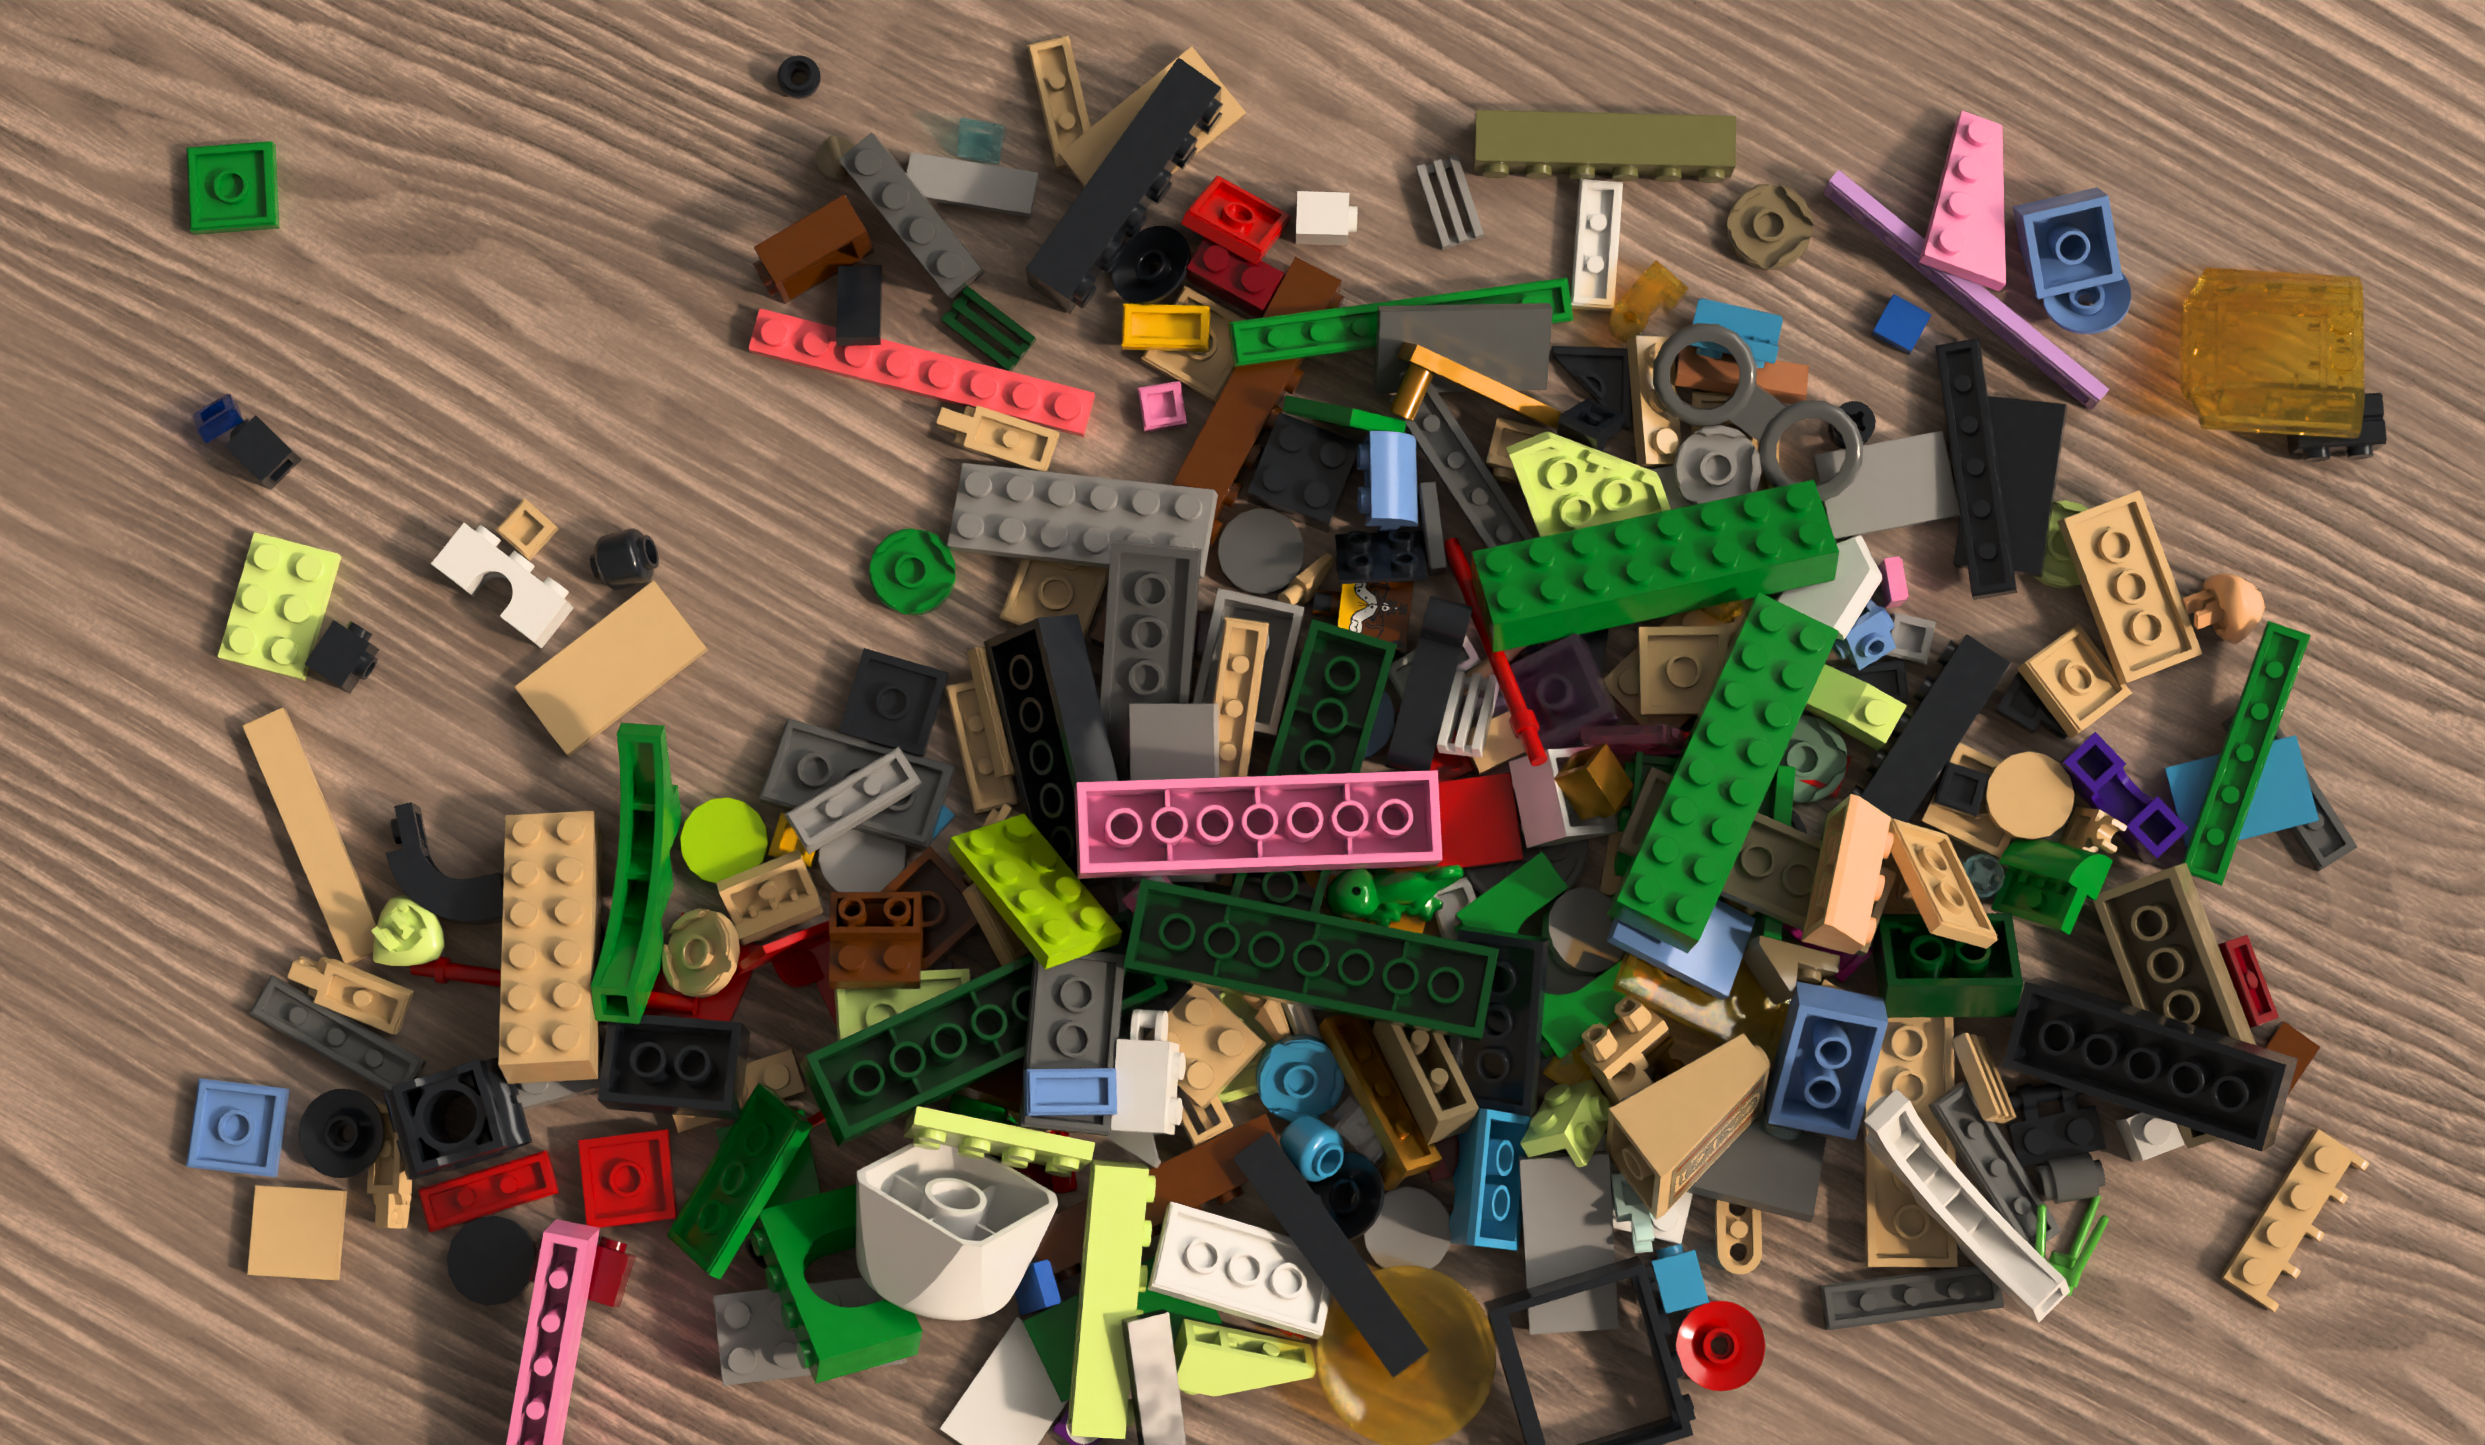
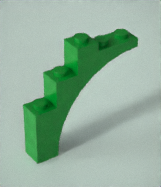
M621 723L617 731L620 765V832L617 868L607 931L599 963L590 987L595 1021L639 1024L662 965L664 940L661 919L674 887L669 852L681 824L682 815L678 785H672L665 726Z

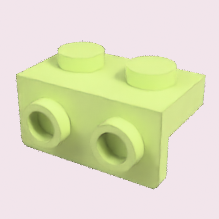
M1593 1079L1572 1085L1558 1084L1545 1094L1544 1101L1537 1114L1530 1121V1126L1520 1145L1528 1158L1566 1149L1578 1168L1587 1166L1608 1126L1610 1102L1601 1093Z

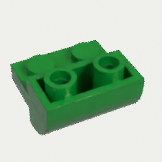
M2043 838L2034 840L2016 839L2007 847L1998 862L2007 868V872L1991 910L1996 913H2012L2014 920L2070 935L2085 898L2097 900L2113 860L2099 853Z

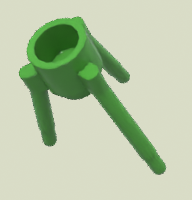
M2100 1195L2091 1198L2068 1255L2052 1251L2050 1258H2045L2046 1206L2040 1204L2037 1208L2035 1250L2066 1279L2070 1290L2067 1296L2072 1295L2074 1287L2077 1288L2081 1273L2109 1221L2106 1215L2100 1217L2081 1251L2101 1200Z

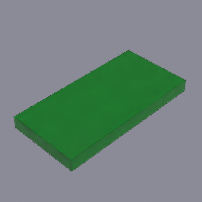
M758 1083L741 1110L740 1120H735L668 1231L667 1237L708 1275L720 1280L813 1127V1124L770 1088Z
M1155 1256L1141 1263V1265H1147L1148 1276L1146 1291L1138 1292L1137 1310H1143V1313L1160 1309L1168 1311L1173 1346L1183 1319L1213 1325L1222 1323L1215 1309L1148 1290ZM1079 1294L1022 1321L1061 1403L1070 1399Z

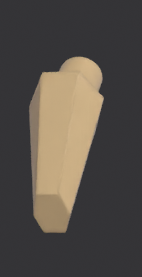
M1326 552L1296 576L1287 586L1288 589L1278 595V601L1293 605L1298 603L1302 606L1311 600L1315 594V589H1318L1332 566L1333 556Z
M1243 995L1242 999L1259 1011L1255 1019L1259 1021L1274 1042L1292 1035L1280 1002Z

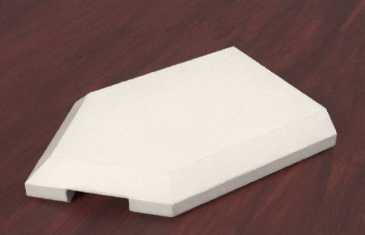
M1861 535L1837 543L1839 557L1835 580L1781 591L1775 600L1838 630L1837 639L1844 640L1882 580V574Z

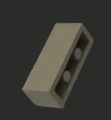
M1376 1021L1372 1032L1427 1144L1429 1145L1467 1132L1479 1107L1443 1035Z

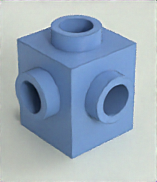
M1870 599L1844 640L1836 638L1832 649L1841 660L1847 657L1858 670H1861L1896 648L1890 632L1895 628L1894 623L1887 611L1882 606L1878 607Z

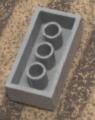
M863 1277L808 1284L810 1289L819 1298L840 1307H860L885 1300L866 1283ZM770 1289L713 1296L723 1386L811 1375L809 1368L803 1369L798 1360L796 1343L798 1341L794 1331H787L781 1316L782 1302L778 1293L773 1294ZM904 1358L876 1367L904 1364L907 1361Z

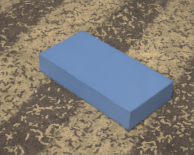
M1116 1068L1026 1069L1023 1071L1024 1117L1102 1116L1117 1114Z

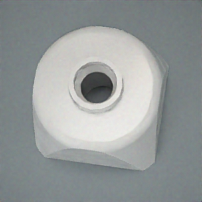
M912 1142L858 1170L856 1173V1262L858 1270L866 1283L882 1298L901 1309L917 1315L939 1320L964 1321L993 1314L1009 1302L1029 1267L1058 1206L1056 1194L1013 1168L1002 1164L1001 1161L989 1154H984L983 1159H972L958 1155V1148L940 1145L939 1150H928L916 1147Z

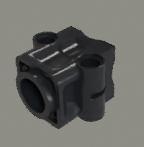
M499 1057L485 1061L478 1059L435 1074L394 1085L391 1090L383 1093L393 1131L398 1134L399 1140L396 1142L407 1180L421 1178L440 1171H454L509 1154L518 1147L532 1143L522 1103L517 1102L516 1096L519 1093L516 1083H507L498 1065ZM466 1094L476 1108L477 1120L473 1131L468 1137L457 1143L450 1137L446 1129L445 1115L454 1099Z

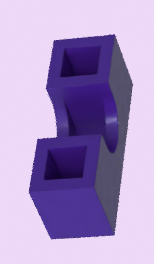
M2096 732L2086 737L2059 762L2070 776L2073 789L2092 809H2100L2126 824L2125 831H2117L2116 833L2145 864L2159 858L2189 829L2158 796L2155 798L2148 796L2130 780L2123 769L2126 763Z

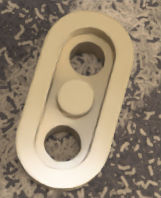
M1715 1200V1250L1717 1261L1729 1273L1747 1274L1759 1265L1762 1258L1761 1211L1745 1207L1741 1215L1735 1216L1729 1210L1730 1203ZM1736 1243L1743 1245L1746 1250L1745 1257L1740 1261L1734 1260L1730 1255V1249Z

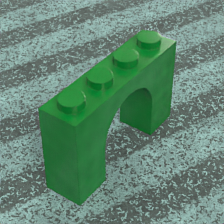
M1541 852L1458 911L1454 917L1459 923L1453 929L1457 935L1458 929L1462 926L1517 934L1520 926L1526 919L1564 893L1568 886L1544 853ZM1622 961L1578 991L1563 995L1545 993L1541 1052L1546 1058L1553 1054L1557 1060H1560L1584 1043L1581 1034L1590 1026L1601 1023L1606 1027L1618 1017L1614 1012L1615 1005L1626 996H1631L1638 1002L1647 998Z
M856 1184L773 1206L761 1211L756 1219L755 1229L750 1232L751 1244L756 1256L763 1255L767 1265L765 1275L768 1287L773 1294H779L782 1302L781 1316L787 1331H794L798 1341L796 1343L798 1360L803 1369L809 1368L815 1384L918 1355L923 1331L916 1314L901 1309L887 1300L860 1307L836 1306L819 1298L810 1289L804 1278L803 1273L816 1260L856 1247Z

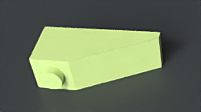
M1824 664L1804 709L1878 751L1887 742L1907 705L1862 680Z
M1183 1319L1174 1344L1179 1390L1190 1395L1221 1396L1313 1378L1316 1372L1311 1344Z

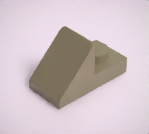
M1758 936L1748 941L1742 956L1769 1000L1775 1005L1794 997L1796 981L1818 985L1821 983V980L1838 973L1840 956L1764 936Z

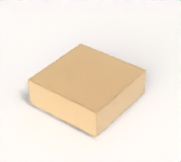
M525 498L496 529L505 540L529 561L559 530L555 524Z

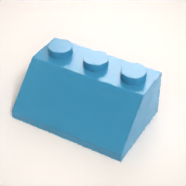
M1478 1109L1468 1131L1458 1134L1460 1147L1458 1166L1453 1176L1455 1199L1454 1209L1449 1218L1450 1244L1519 1251L1522 1213L1518 1156H1527L1520 1142L1530 1126L1531 1117L1490 1109Z

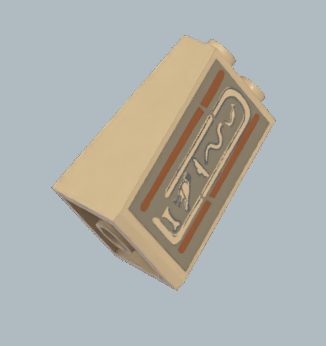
M1744 1033L1609 1109L1606 1150H1608L1609 1158L1656 1220L1666 1214L1763 1111L1770 1062L1764 1050L1758 1045L1753 1046Z

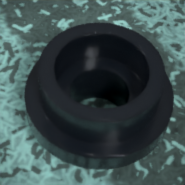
M797 55L786 59L781 64L777 79L781 90L787 96L803 99L816 92L821 82V74L817 64L812 59ZM798 72H803L807 75V80L800 85L794 84L792 82L793 76Z

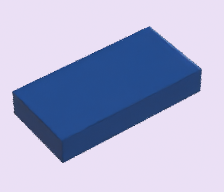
M1048 1259L1030 1264L1014 1292L1021 1315L1059 1304L1061 1301Z

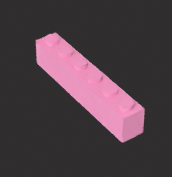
M556 1219L543 1232L506 1445H562L600 1228Z

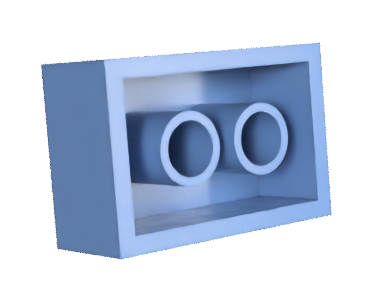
M1796 981L1795 994L1790 1001L1765 1095L1768 1123L1856 1140L1888 1025L1883 998Z

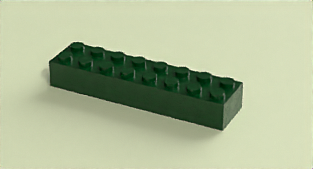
M1312 619L1266 776L1360 773L1397 644ZM1312 870L1320 872L1315 889L1307 883L1302 871L1237 873L1230 896L1319 913L1331 870Z
M1141 878L1123 968L1126 972L1480 1042L1483 1036L1499 949Z
M1130 909L1111 917L1122 930L1119 944L1097 952L1126 955L1133 922V915ZM1032 953L806 1055L799 1065L837 1146L910 1114L917 1106L925 1107L1024 1061L1034 955ZM1124 970L1121 1016L1163 995L1168 990L1164 979L1126 972Z

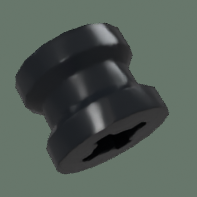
M1849 401L1843 403L1839 408L1843 409L1850 418H1854L1853 421L1857 424L1858 430H1861L1859 433L1864 445L1875 430L1876 419L1874 413L1862 402ZM1828 423V434L1831 441L1837 447L1845 449L1846 446L1841 433L1832 424Z

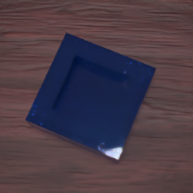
M231 394L222 396L193 415L197 431L205 443L210 442L244 421L239 405Z

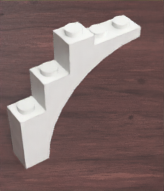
M1895 1089L1888 1097L1882 1096L1877 1099L1869 1108L1868 1117L1864 1120L1869 1134L1865 1140L1871 1153L1911 1189L1916 1203L1956 1239L1960 1251L2039 1323L2070 1292L2066 1279L2012 1228L1963 1175L1929 1133L1908 1098L1898 1089Z

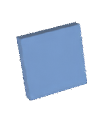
M199 1079L186 1167L277 1177L290 1089Z

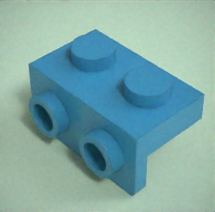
M1706 298L1698 300L1693 324H1719L1736 332L1750 347L1757 368H1764L1765 362L1775 364L1779 349L1778 339L1783 323L1781 315ZM1699 341L1691 344L1692 346H1697L1696 354L1721 359L1722 352L1731 354L1726 347L1715 342Z

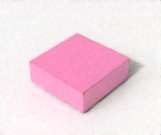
M1180 381L1137 388L1145 433L1187 426Z
M1900 556L1885 558L1878 565V569L1882 574L1881 586L1885 608L1901 606L1909 597L1902 558L1900 559Z

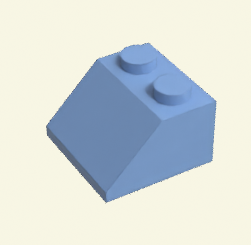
M2098 187L2012 207L2019 248L2036 299L2123 280L2109 196Z

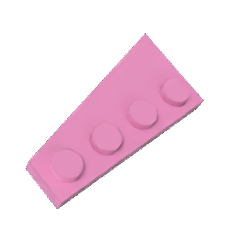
M1962 111L1955 122L1919 263L1999 292L2006 285L2002 125Z

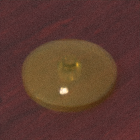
M1393 1266L1373 1271L1372 1273L1424 1342L1429 1352L1393 1378L1335 1299L1327 1311L1323 1334L1317 1340L1316 1365L1322 1390L1336 1414L1350 1428L1372 1441L1384 1445H1430L1450 1437L1469 1423L1478 1413L1490 1392L1496 1369V1345L1490 1322L1473 1295L1457 1281L1443 1273L1419 1266Z

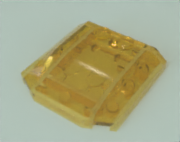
M2205 268L2181 310L2180 389L2187 401L2191 400L2199 415L2198 422L2201 428L2358 439L2362 429L2365 404L2363 285L2360 277Z

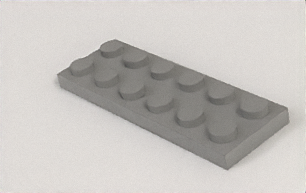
M963 463L947 546L952 551L1109 568L1111 543L1114 540L1202 549L1199 579H1204L1218 494L1212 489Z

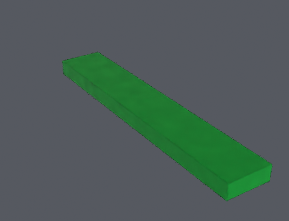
M2270 621L2266 622L2181 864L2187 863L2191 876L2220 886L2223 884L2311 636L2309 634Z

